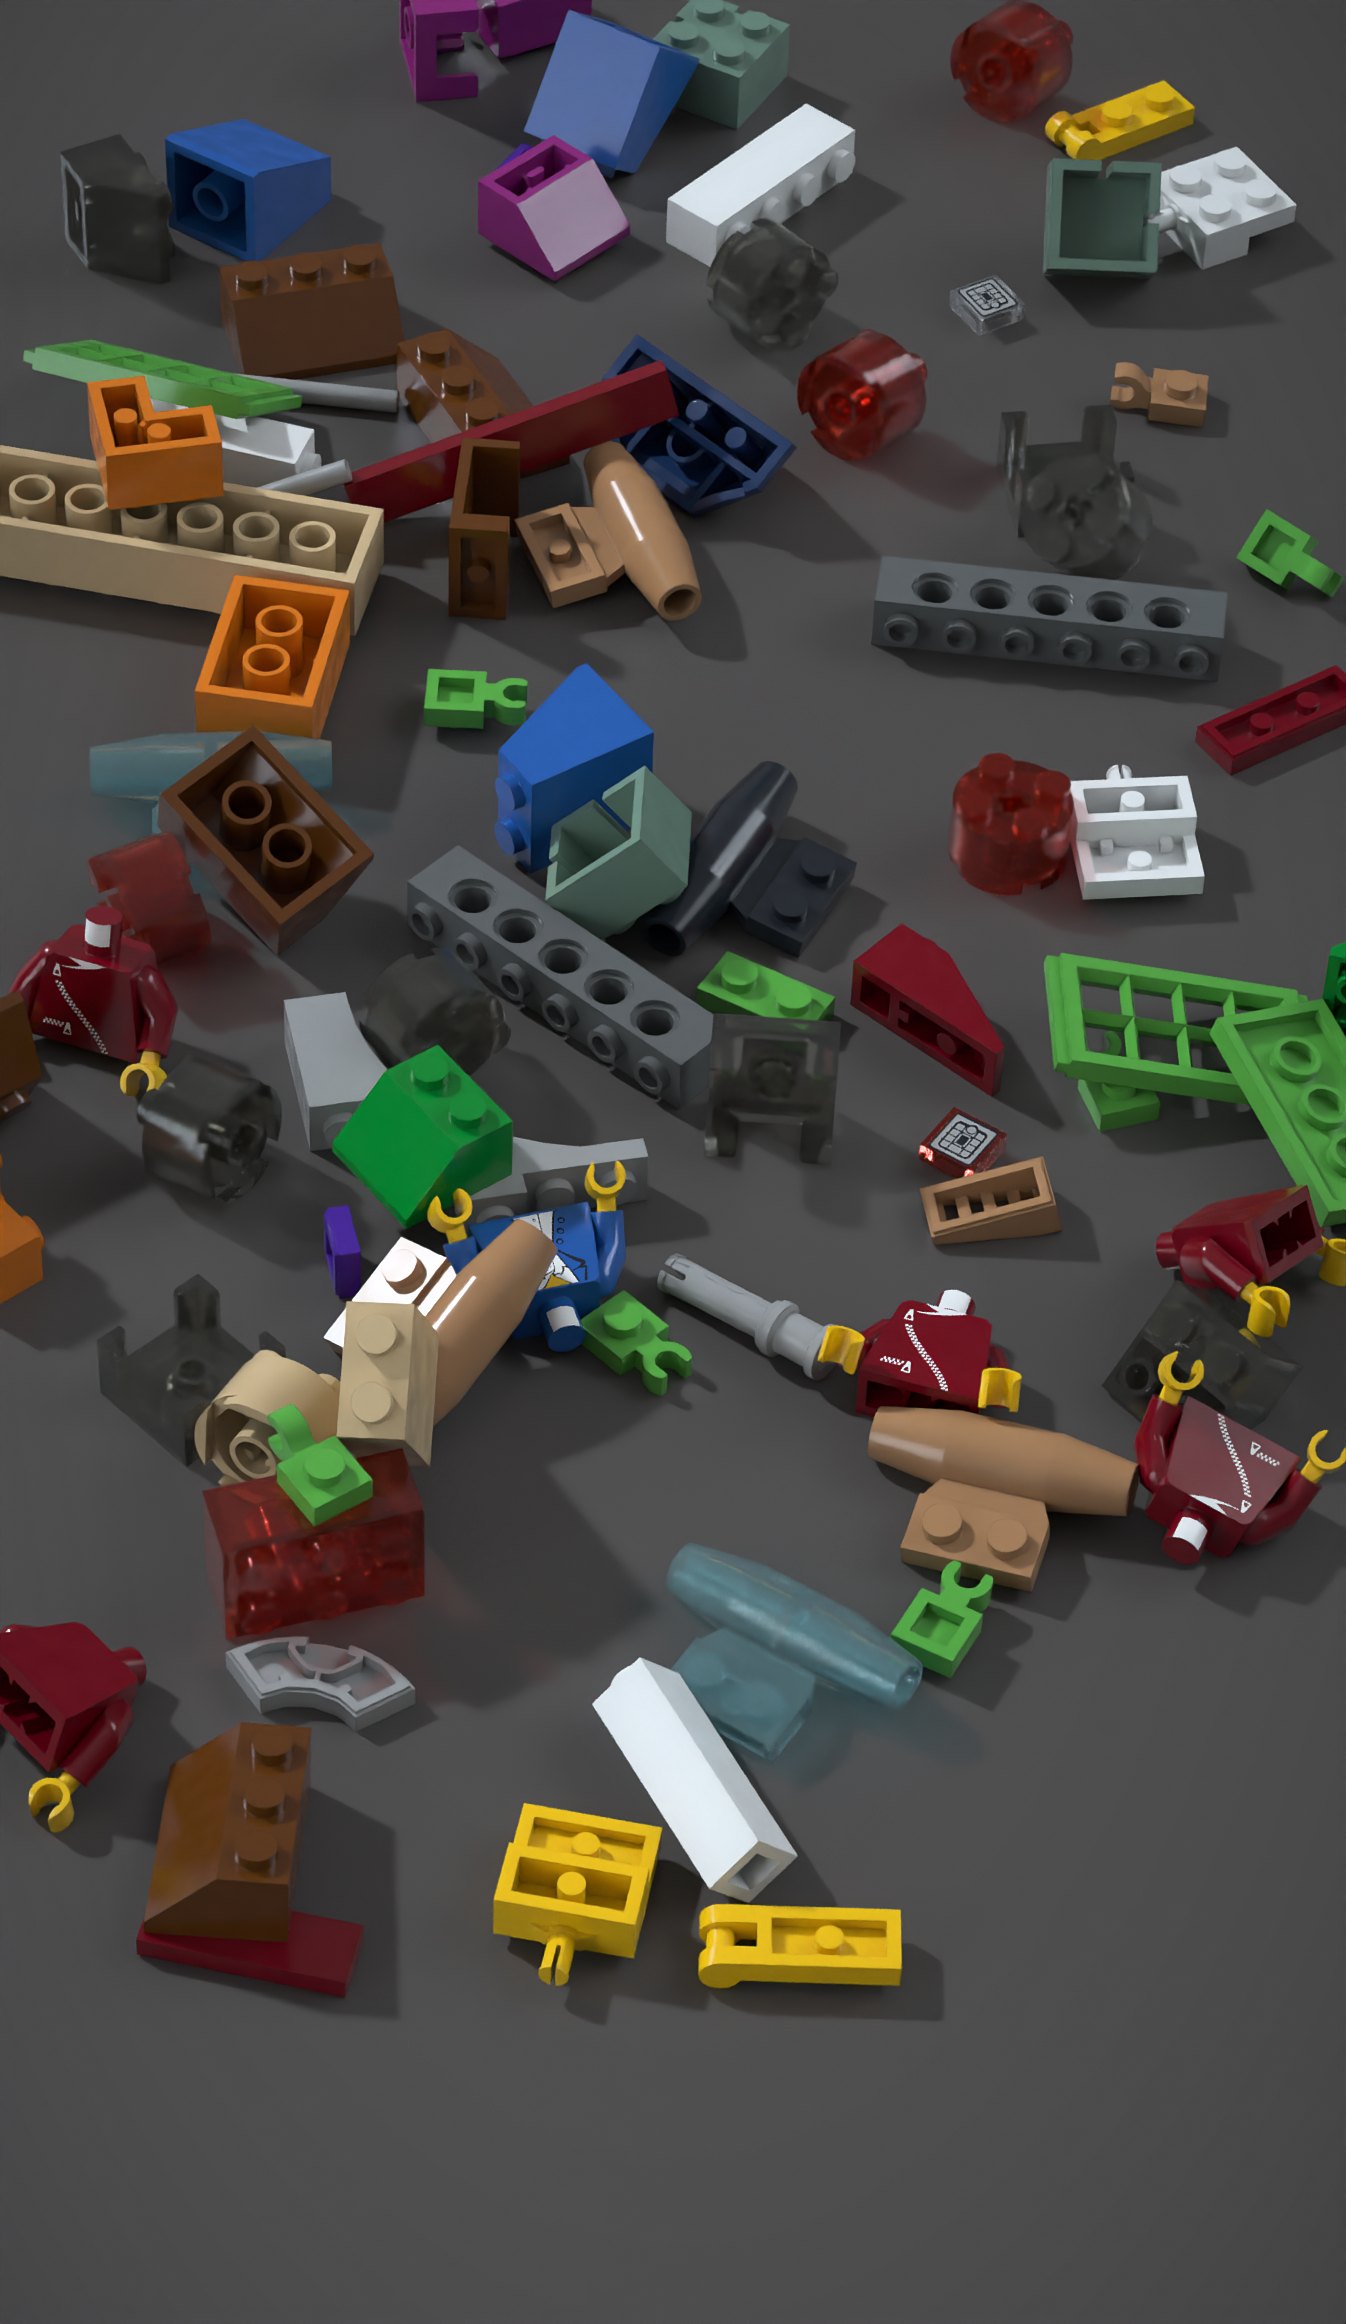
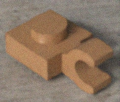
M1117 363L1114 383L1127 384L1130 387L1112 386L1110 405L1118 409H1148V420L1202 428L1206 412L1209 375L1194 374L1185 370L1154 368L1152 378H1150L1139 366L1133 363Z

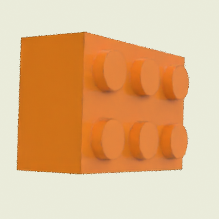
M234 575L195 688L197 744L223 748L254 725L282 756L307 760L314 759L350 645L349 590Z

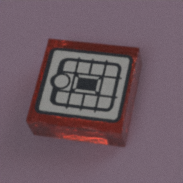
M953 1107L920 1144L919 1160L956 1179L987 1171L1006 1149L1007 1133Z

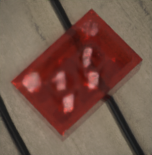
M403 1448L355 1458L373 1479V1497L315 1527L277 1483V1475L202 1491L206 1579L226 1640L250 1634L261 1635L277 1628L313 1620H329L341 1614L381 1605H397L408 1599L425 1596V1509Z

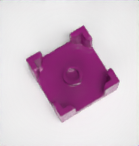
M399 0V41L416 102L478 97V77L476 73L437 76V53L463 50L464 37L462 33L478 30L479 9L476 0Z

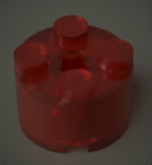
M1008 0L971 24L954 41L950 55V69L954 81L959 78L967 92L962 96L963 99L976 113L995 122H1009L1029 114L1059 93L1067 84L1072 70V30L1067 23L1062 20H1056L1047 10L1032 2Z
M864 329L819 355L802 369L797 382L798 406L802 415L809 412L816 426V429L811 431V434L825 450L843 460H860L863 457L879 452L919 426L926 409L924 382L927 379L928 370L920 356L915 353H908L891 337L872 329Z
M990 753L983 756L979 761V766L968 771L958 781L953 792L948 854L950 860L953 857L958 864V874L967 883L980 890L1007 896L1021 895L1023 886L1041 882V890L1056 882L1063 874L1068 861L1074 806L1070 779L1062 772L1048 770L1042 766L1025 761L1013 760L1010 756L1003 753Z
M169 830L159 834L154 833L85 860L88 873L97 893L104 892L106 899L96 902V906H107L119 910L123 915L122 936L149 944L155 950L157 965L195 951L200 946L211 942L210 925L200 893L194 894L187 876L192 874L177 840Z

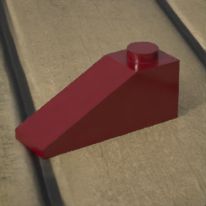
M901 923L853 961L851 1006L989 1096L993 1097L1000 1091L1004 1045L948 952L941 949L934 941L924 938Z

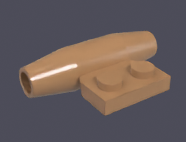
M608 441L594 446L584 458L583 466L593 507H570L569 503L514 519L517 537L553 609L608 592L607 587L625 573L664 619L677 621L687 618L700 606L702 595L688 542L655 481L624 446L618 442Z
M516 1219L458 1274L446 1257L400 1237L352 1300L355 1302L415 1304L439 1334L433 1427L459 1404L520 1324L558 1252L556 1245L549 1237L524 1220ZM346 1309L323 1337L334 1352L340 1355L343 1354Z
M880 1406L875 1414L869 1436V1458L933 1484L925 1493H920L900 1547L901 1562L943 1572L946 1565L956 1560L962 1563L960 1576L981 1580L985 1574L993 1577V1584L1032 1592L1050 1539V1525L1046 1512L1128 1517L1132 1511L1139 1485L1138 1463L1064 1433L962 1410Z

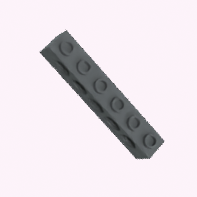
M882 555L874 601L871 644L1218 682L1228 592Z
M457 845L407 881V925L420 938L430 940L455 957L463 967L477 972L501 988L510 999L520 1001L545 1018L553 1028L567 1033L591 1049L600 1060L613 1064L638 1081L649 1093L657 1094L680 1109L729 1070L730 1025L461 846Z

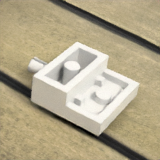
M1234 147L1161 172L1160 213L1154 219H1143V228L1148 223H1159V234L1165 232L1203 270L1247 255L1249 237L1294 222L1296 204L1238 147Z
M1115 765L1107 771V780L1069 781L1065 819L1083 900L1203 893L1205 875L1195 837L1197 814L1188 776L1132 778V772L1128 766L1122 765L1120 776L1118 765Z

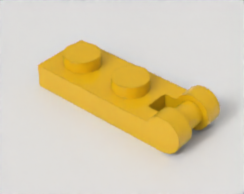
M1163 80L1073 115L1066 111L1057 112L1048 120L1045 134L1057 146H1066L1067 154L1071 159L1102 160L1193 125L1195 107Z
M716 1904L706 1907L700 1913L699 1935L700 1939L706 1943V1949L699 1955L698 1976L700 1981L709 1987L728 1988L740 1981L900 1986L902 1971L901 1910ZM740 1939L756 1940V1947L735 1946V1943Z

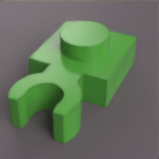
M428 669L424 726L483 729L484 717L495 718L506 725H522L526 721L528 681L521 678H507L494 684L487 683V672Z
M1113 1031L1105 1032L1104 1052L1096 1053L1121 1056L1122 1043L1118 1035ZM1078 1080V1090L1099 1132L1153 1121L1159 1117L1160 1101L1155 1091Z
M625 1290L581 1319L586 1334L581 1344L620 1376L636 1367L642 1372L644 1386L652 1393L662 1396L667 1392L668 1375L662 1370L663 1368L674 1369L684 1378L691 1375L692 1355L688 1349L681 1344L668 1341L669 1325Z
M956 1560L950 1562L943 1569L940 1595L921 1588L891 1633L889 1649L894 1654L949 1678L952 1677L981 1632L983 1619L981 1612L990 1604L993 1577L985 1574L980 1584L974 1588L959 1586L962 1563Z

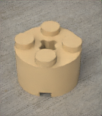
M259 1351L241 1367L198 1418L194 1432L198 1455L204 1465L210 1459L213 1460L218 1469L224 1474L218 1483L236 1499L264 1511H285L294 1502L277 1483L276 1464L282 1462V1460L276 1456L268 1444V1438L278 1433L269 1423L268 1415L289 1404H293L304 1416L317 1444L334 1435L336 1436L340 1381L329 1374H317L308 1367L291 1359L281 1357L273 1351Z

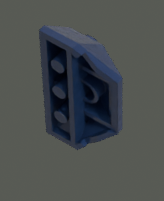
M636 334L604 374L602 381L662 360L667 369L679 416L611 441L623 445L655 481L662 495L694 518L761 493L797 447L784 436Z

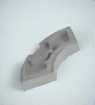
M293 1636L261 1640L225 1652L226 1668L260 1714L283 1707H312L338 1716L352 1730L358 1732L415 1704V1688L398 1670L378 1656L353 1645L349 1646L348 1650L328 1645L309 1643V1637Z

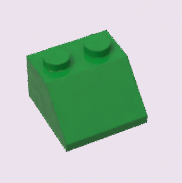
M436 1045L386 1070L332 1142V1152L403 1227L408 1229L428 1218V1207L436 1196L440 1200L441 1209L444 1210L454 1205L453 1193L456 1189H462L471 1196L512 1175L513 1121L439 1045Z

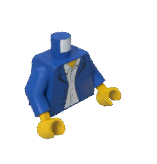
M619 1161L615 1162L614 1167L617 1183L609 1188L601 1187L595 1182L594 1162L589 1166L585 1176V1188L587 1193L597 1201V1211L591 1212L588 1202L472 1224L469 1225V1236H467L463 1223L471 1215L473 1207L467 1192L458 1188L453 1193V1202L458 1210L457 1218L448 1217L443 1213L438 1196L431 1201L427 1211L428 1221L437 1231L446 1233L448 1243L444 1244L443 1248L448 1261L457 1271V1274L516 1219L524 1220L535 1226L556 1245L558 1252L522 1321L510 1337L522 1339L544 1334L549 1348L557 1352L573 1350L584 1341L586 1334L581 1319L600 1306V1299H604L614 1292L626 1260L623 1210H616V1197L619 1196L626 1177L624 1166Z

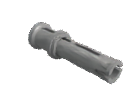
M680 1253L671 1255L664 1263L666 1266L676 1270L677 1274L685 1277V1280H680L661 1270L657 1280V1287L660 1291L671 1294L730 1324L736 1329L753 1336L755 1344L761 1353L769 1357H775L780 1354L803 1366V1371L807 1377L816 1381L825 1378L836 1365V1362L832 1361L824 1363L817 1361L828 1326L835 1324L822 1326L802 1316L799 1307L791 1301L777 1300L774 1303H770L758 1295L686 1259Z

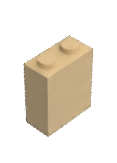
M346 1301L336 1437L363 1464L430 1467L439 1334L415 1304Z

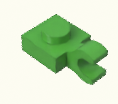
M1266 509L1236 557L1289 590L1295 578L1299 576L1333 597L1345 579L1310 556L1319 542L1318 540Z
M289 1404L268 1415L269 1423L278 1432L268 1438V1444L276 1456L282 1460V1462L276 1464L277 1483L314 1527L373 1497V1479L335 1435L317 1444L304 1416L293 1404Z

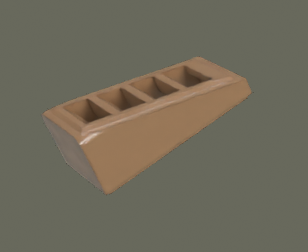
M1043 1156L920 1188L934 1245L1040 1236L1063 1230ZM1008 1200L1009 1205L997 1207L995 1201ZM982 1203L984 1211L972 1214L970 1204ZM956 1205L959 1218L947 1221L944 1206Z

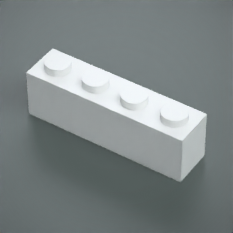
M808 104L803 105L668 198L666 243L707 266L717 269L735 255L741 254L748 246L769 231L777 229L786 219L802 208L811 205L816 198L836 184L845 181L852 174L855 165V129Z

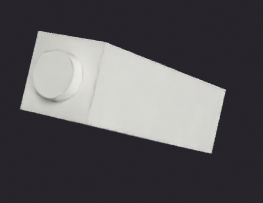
M151 398L154 412L188 408ZM214 414L222 441L223 482L257 488L321 467V456L315 454L314 429L257 416L234 419Z
M641 1657L631 1666L621 1670L612 1680L611 1686L592 1705L709 1889L747 1903L751 1902L798 1855L680 1674Z

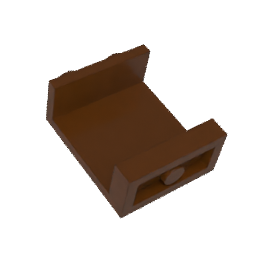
M463 438L449 523V616L507 620L509 606V537H517L514 519L519 518L520 442L475 438Z

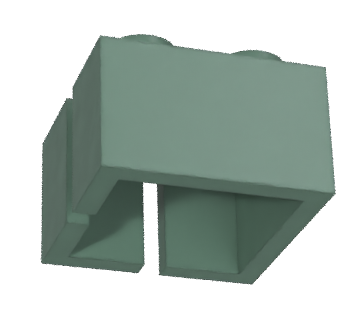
M690 0L676 14L675 22L670 21L653 38L663 44L700 58L695 72L674 107L737 130L787 77L790 24L771 18L762 12L748 10L746 13L740 14V6L723 0Z
M1053 158L1047 166L1043 275L1151 279L1157 273L1159 223H1148L1143 228V219H1154L1160 213L1162 163L1112 161L1106 169V178H1096L1102 171V160Z
M643 766L603 792L602 800L631 828V835L594 799L552 826L549 860L553 864L548 866L545 901L601 940L612 934L618 935L625 932L635 923L638 917L659 904L665 905L674 901L683 892L684 888L688 886L692 812L646 766Z

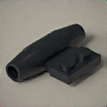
M763 761L714 804L690 838L688 886L684 888L683 892L674 901L665 905L659 904L651 909L645 920L643 934L647 942L654 949L669 956L682 955L730 909L745 926V932L797 958L801 956L853 880L857 863L805 837L802 840L778 838L798 790L797 781L787 768L776 762Z

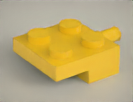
M524 1803L514 1841L508 1844L494 1896L493 1933L538 1941L546 1945L538 1976L543 1982L551 1985L556 1965L555 1986L564 1985L568 1982L569 1970L575 1950H588L634 1959L662 1846L663 1828Z

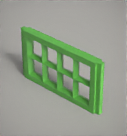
M95 340L35 347V349L24 350L23 362L33 364L32 370L86 383L145 375L150 398L188 408L212 405L214 414L234 419H243L301 407L303 397L293 394V388Z
M1060 953L1059 957L1047 955L1044 961L1054 1071L1064 1072V1077L1250 1105L1232 1072L1226 1073L1193 1067L1190 1043L1211 1047L1217 1046L1209 1034L1212 1028L1188 1025L1185 1001L1223 1007L1224 1016L1237 1014V1009L1257 1011L1307 1002V996L1298 995L1295 989ZM1081 985L1119 991L1122 1014L1084 1009ZM1133 993L1171 999L1174 1022L1136 1017ZM1086 1027L1124 1033L1127 1057L1088 1051ZM1138 1035L1176 1041L1179 1065L1142 1060L1140 1057Z

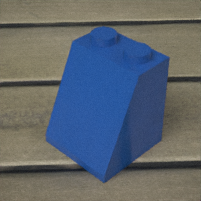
M568 10L524 132L541 138L540 143L555 135L593 158L601 174L613 178L616 170L635 174L695 72L700 58L612 22Z
M245 119L171 133L165 138L168 227L245 261H262L331 201L330 156Z
M587 663L577 667L499 749L498 778L495 780V790L498 796V822L494 826L495 836L501 849L507 855H513L530 874L553 864L549 860L552 826L593 799L626 831L630 830L631 828L602 800L603 792L643 766H646L653 773L654 731Z

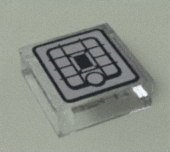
M997 275L950 291L949 306L978 336L1022 321L1025 318L1026 304Z

